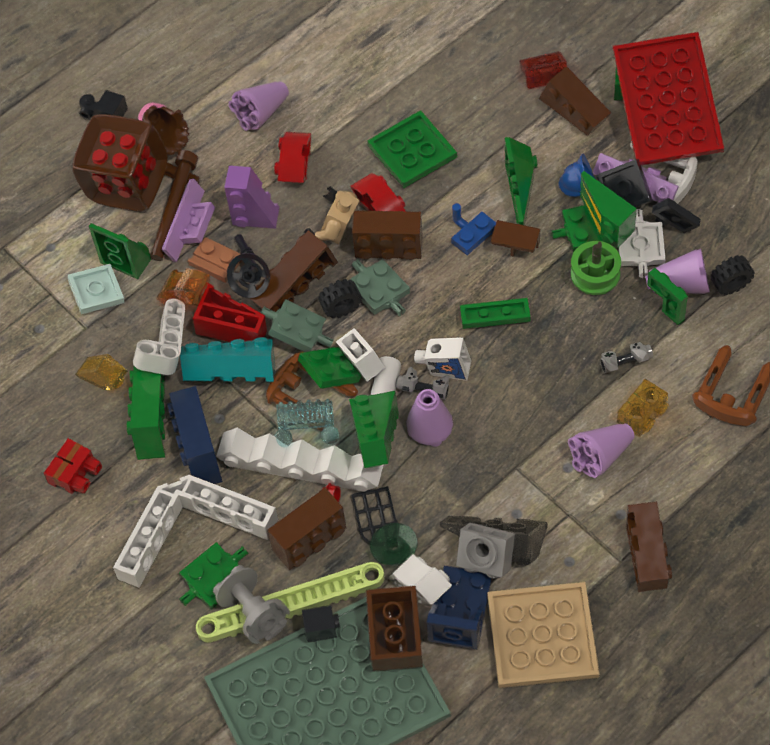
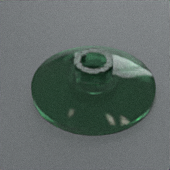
M391 523L381 527L374 533L370 541V551L374 559L388 566L404 563L411 555L415 554L418 547V539L414 530L401 523Z

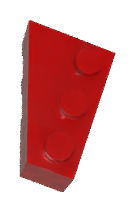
M208 283L193 316L196 334L227 342L236 339L253 341L256 338L265 337L267 327L264 314L243 302L241 304L231 299L229 294H222L215 290L213 285Z

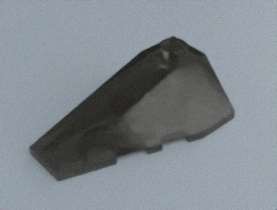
M450 515L440 522V527L459 537L460 530L468 523L515 533L512 561L520 566L530 565L539 557L548 527V522L517 519V523H504L502 518L481 522L479 517ZM483 544L484 549L489 551L488 546Z

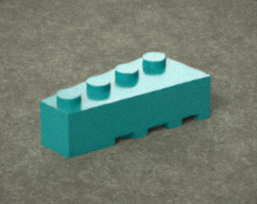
M259 337L253 341L236 339L231 341V343L212 341L206 345L189 343L181 347L180 361L183 381H212L215 377H220L224 381H233L237 377H244L246 381H256V377H265L266 382H274L276 364L273 339Z

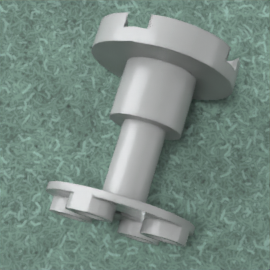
M238 565L232 569L230 575L214 587L213 592L216 595V602L222 607H231L241 603L243 605L242 613L246 616L243 625L245 636L255 644L260 643L259 640L263 638L268 641L285 627L287 623L285 616L286 614L289 615L290 611L279 599L265 601L261 596H254L251 592L257 583L258 575L256 571L252 568H244L242 565Z

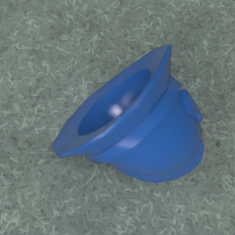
M584 153L577 162L566 167L559 179V188L567 196H580L581 173L583 171L595 178Z

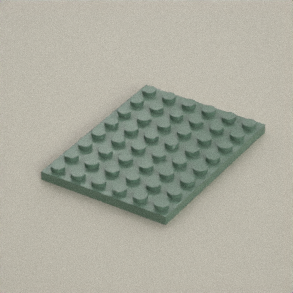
M367 597L335 612L338 613L340 628L336 629L337 638L307 642L305 628H302L204 677L237 745H396L451 717V712L424 664L423 667L373 671Z

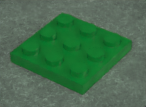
M421 110L367 140L368 147L403 188L457 158V151Z

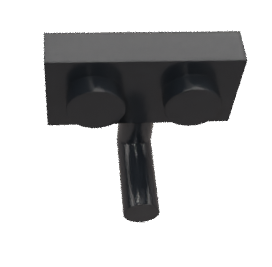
M670 198L653 205L652 213L656 215L655 222H662V227L670 224L680 232L686 233L700 226V218Z

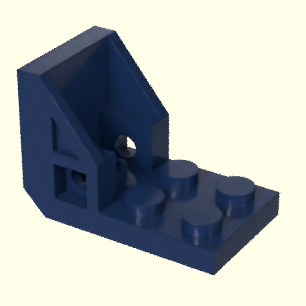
M444 565L443 572L449 577V582L452 586L437 599V602L433 603L428 613V641L478 650L488 602L487 592L490 591L492 578L488 577L486 573L468 572L464 568Z

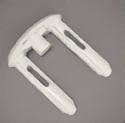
M696 157L665 162L685 169L683 174L672 171L668 178V182L679 186L673 200L677 204L686 196L694 182L698 162Z

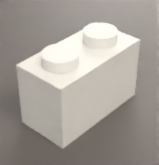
M355 328L336 341L340 349L366 381H369L385 369L375 351Z

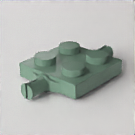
M359 259L352 263V267L357 270L358 274L350 279L355 282L359 289L363 304L374 315L389 308H392L398 316L405 313L406 309L401 306L399 301L410 293V287L383 259L370 267H365Z
M286 299L277 312L265 306L261 311L266 318L272 320V327L268 335L301 351H311L317 342L330 348L334 339L322 334V327L326 318Z

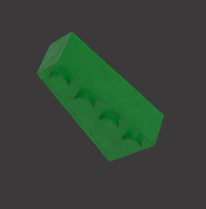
M134 366V369L130 370V382L133 386L129 387V399L132 403L128 404V416L131 420L127 421V433L132 435L137 460L165 458V448L162 441L165 440L163 421L165 419V375L139 370Z
M390 391L369 396L359 395L349 399L364 468L388 464L392 449L391 442L394 440V430L397 427L396 420L399 418L396 392Z

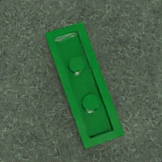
M528 298L460 305L463 329L531 322Z

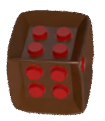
M94 115L87 124L75 152L73 174L83 193L93 202L125 210L146 211L152 205L167 167V150L155 127L147 122L115 115Z

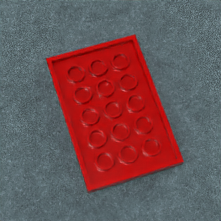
M699 32L613 46L635 159H639L641 166L724 152V144Z

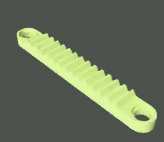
M368 562L263 596L262 598L265 601L271 599L281 600L290 611L289 615L286 614L285 618L291 619L294 615H302V610L329 606L331 603L337 604L340 600L346 601L349 597L355 598L359 594L366 592V590L380 587L385 579L384 570L380 564ZM374 570L379 573V576L376 580L371 581L366 579V573ZM238 604L201 617L196 623V632L199 638L204 642H214L229 636L236 637L238 633L244 634L243 625L246 616L242 613L243 605ZM209 623L215 625L213 633L204 634L202 632L204 625Z

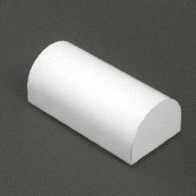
M381 357L379 359L385 366V369L374 377L370 395L390 391L396 392V383L400 375L401 363L393 357Z

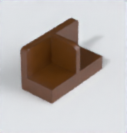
M497 220L491 244L511 248L512 257L515 256L516 250L533 253L535 248L539 247L541 229Z

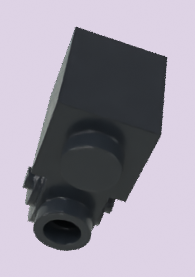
M105 90L98 102H95V98L91 94H85L79 100L81 106L79 114L87 120L99 114L123 117L128 110L125 96Z

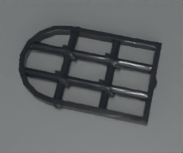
M389 487L351 494L358 531L363 541L374 547H383L390 544L398 533V521L395 516ZM387 491L390 504H381L379 492ZM375 493L378 504H376V507L369 508L366 495ZM363 496L365 507L362 510H357L355 497ZM391 507L394 521L386 523L383 511L385 508ZM379 510L382 522L379 525L373 526L370 513H372L371 511ZM358 514H367L368 527L361 528ZM395 525L394 534L389 538L388 526ZM375 529H384L385 542L377 543ZM370 530L373 542L365 538L363 532Z

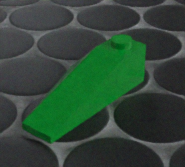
M505 137V167L517 224L525 225L534 180V168H538L536 155L532 156L531 147L510 137Z

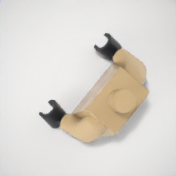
M329 186L327 188L329 193L323 195V197L331 202L332 206L321 231L314 233L310 228H307L304 233L309 230L321 241H332L340 244L353 219L354 211H357L359 200L353 192L336 191Z

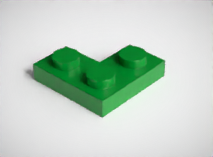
M656 268L652 269L648 273L647 285L663 299L662 312L679 325L685 320L688 296L684 289L672 283L665 273H661Z

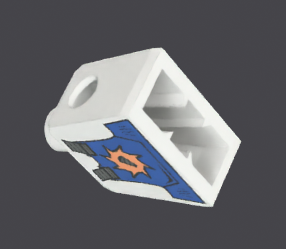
M463 338L430 339L426 350L415 351V363L426 364L431 375L438 377L449 375V378L468 380L471 358Z

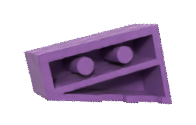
M229 166L224 188L232 225L276 229L279 206L277 203L272 202L271 194L268 191H264L258 176L251 167Z

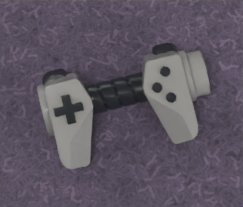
M637 342L630 345L631 352L628 354L616 356V353L612 351L602 353V358H600L601 367L604 373L618 370V366L637 360L638 363L653 358L651 346Z
M409 367L406 375L398 376L396 389L410 393L413 390L431 389L438 394L440 399L446 400L450 376L446 375L439 380H434L433 384L418 381L417 371Z

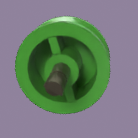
M590 241L580 245L574 251L571 258V279L580 291L585 294L601 295L611 291L620 280L621 257L612 245L602 241Z

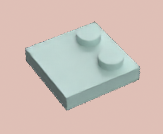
M111 264L68 275V282L81 315L124 303V296Z

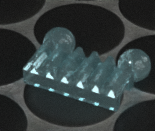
M317 399L315 402L307 400L306 403H302L300 400L296 404H293L292 401H289L287 404L279 402L276 405L278 431L274 436L279 446L286 448L292 443L293 437L288 430L325 427L321 431L322 441L326 444H334L338 441L340 434L338 429L334 427L333 404L330 399H326L324 402H321L320 399Z

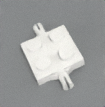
M637 209L635 231L618 248L621 257V266H638L640 278H643V271L644 278H646L649 265H662L665 263L662 222L650 223L643 221V211L639 209L638 217Z

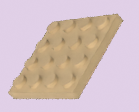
M585 582L487 592L499 688L599 678Z

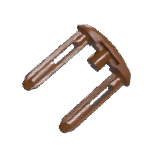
M724 345L718 350L699 391L692 395L693 401L700 410L712 417L731 424L748 426L756 422L757 417L755 414L769 387L770 362L762 366L743 408L739 406L737 409L733 408L736 399L732 395L723 394L719 402L713 400L714 397L712 396L732 355L731 347ZM716 374L712 384L707 386L712 375ZM760 391L755 403H751L756 392Z
M303 352L295 353L275 373L274 382H270L267 389L268 404L275 403L316 429L328 432L331 430L332 425L327 418L281 391L284 385L293 390L297 389L301 383V378L295 374L299 369L307 372L298 361L300 353ZM354 384L332 387L347 397H356L358 394Z

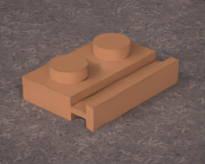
M205 237L194 251L192 258L188 259V264L226 283L228 281L227 268L229 263L240 253ZM242 260L237 263V265H236V267H235V270H236V268L239 266V264L242 262Z

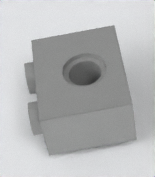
M468 523L460 530L456 566L463 567L468 572L486 573L491 578L503 577L511 569L515 533ZM483 544L488 546L489 551L484 549Z

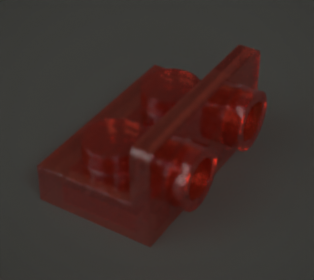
M560 51L519 60L528 89L546 86L554 76L567 66V62Z

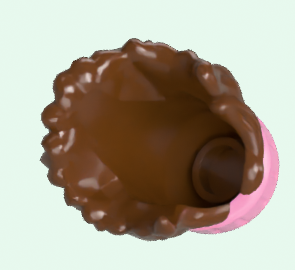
M149 103L141 109L138 120L147 122L155 127L165 145L167 155L172 156L187 146L189 142V127L180 109L174 112L159 103Z

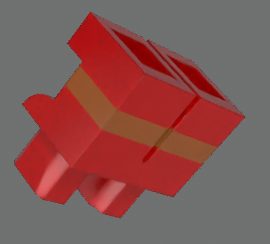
M68 438L56 454L57 457H54L45 470L44 475L48 484L54 487L58 485L65 488L70 494H73L74 491L86 493L90 486V481L84 476L87 472L95 476L98 475L102 469V464L93 457L90 449Z

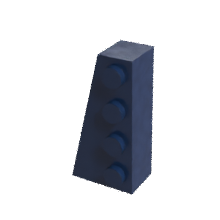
M196 386L169 393L171 403H167L170 416H175L176 418L171 420L174 432L180 433V435L176 436L179 450L184 449V452L180 453L183 466H189L191 476L212 484L223 482Z

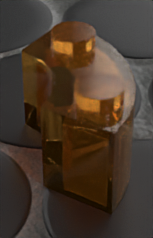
M186 268L184 272H178L175 269L169 274L157 296V300L163 305L169 299H178L184 304L198 306L208 283L210 284V274Z

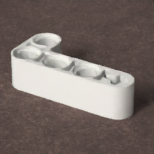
M178 299L166 301L161 318L159 342L141 340L137 343L133 359V365L137 369L164 375L175 373L181 353L185 304Z

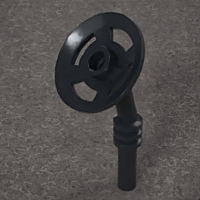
M238 234L234 239L241 252L240 255L233 258L229 263L227 280L236 294L245 298H255L263 294L268 288L270 271L266 262L261 257L255 255L252 248L246 244L243 236ZM243 260L245 265L241 267L239 272H234L237 263ZM255 261H257V262H259V263L261 264V266L263 267V270L261 269V267H260ZM261 277H264V284L257 290L255 285L259 283ZM236 280H238L242 286L248 288V291L242 289L237 284Z

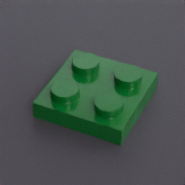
M339 347L303 352L299 355L298 361L320 389L360 381L361 374Z

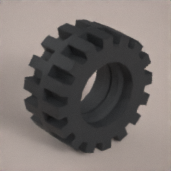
M737 255L734 258H728L727 261H722V264L717 265L710 275L711 281L721 295H727L728 293L731 295L735 291L738 292L741 288H745L746 284H749L752 281L751 279L754 278L755 272L744 256L741 255L739 257Z
M347 279L337 280L334 284L330 283L329 287H325L318 297L323 311L327 317L331 318L336 316L341 318L342 315L347 316L349 312H354V309L358 308L359 304L362 303L359 289L351 279L348 281Z

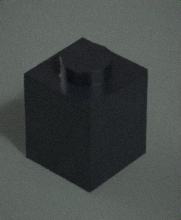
M331 605L302 610L307 642L337 638L336 629L340 628L338 613L333 614Z

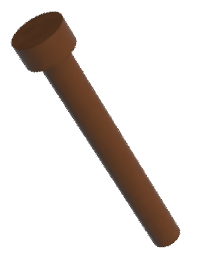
M180 150L177 153L175 164L178 168L150 257L153 260L163 261L165 252L162 250L163 244L181 202L190 171L196 169L199 158L191 151Z

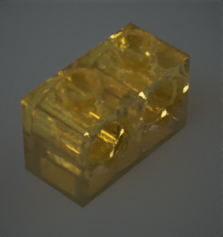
M644 379L618 410L617 423L628 424L634 434L641 437L645 431L649 432L655 424V418L658 415H663L669 406L667 403L668 393L647 379ZM652 399L656 402H648L647 400ZM633 416H640L642 418L635 419Z

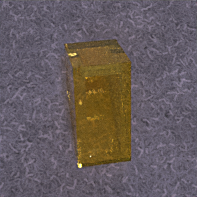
M103 354L87 357L75 375L103 390H112L119 388L123 384L124 376L128 371L112 356Z

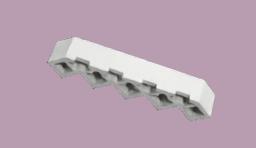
M238 427L223 432L216 455L217 458L224 461V464L229 467L325 485L331 483L341 488L362 492L378 487L383 465L364 468L361 453L351 456L335 445L319 450L302 439L286 444L270 433L254 438Z

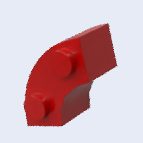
M285 132L284 136L279 138L280 157L279 162H275V175H278V181L304 183L307 180L308 162L311 155V133Z
M371 173L350 186L359 200V205L367 211H405L404 200L399 195H395L382 175L377 176Z

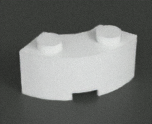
M414 554L389 577L397 587L416 586L417 597L420 598L418 602L425 606H431L452 586L445 572L442 570L438 571L435 567H429L421 557H416Z

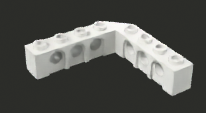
M191 475L182 477L180 481L169 485L165 483L157 486L113 569L118 580L140 588L182 508L189 509L267 540L269 539L267 530L278 521L276 508Z

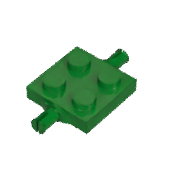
M585 205L562 210L564 228L551 230L553 239L566 236L571 243L573 252L586 242H604Z
M217 542L179 572L190 589L179 598L181 603L186 606L197 597L204 601L212 610L218 605L216 595L213 592L214 587L230 575L232 569L239 565L238 562L248 555L247 550L241 546L240 549L231 555L225 552Z

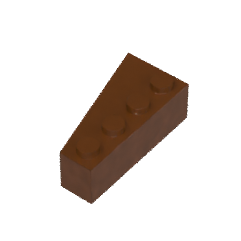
M308 230L298 238L295 246L282 256L277 266L269 270L270 283L266 291L255 298H250V300L261 311L265 306L277 312L282 307L285 299L294 302L296 294H304L309 289V283L314 278L318 280L325 275L323 270L329 265L334 267L338 261L328 245ZM265 279L259 285H256L257 290L262 287Z

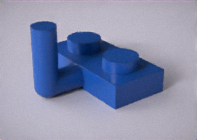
M455 203L452 206L453 222L461 230L451 238V243L468 255L493 233L496 222L484 212H480L468 223L461 217V205Z

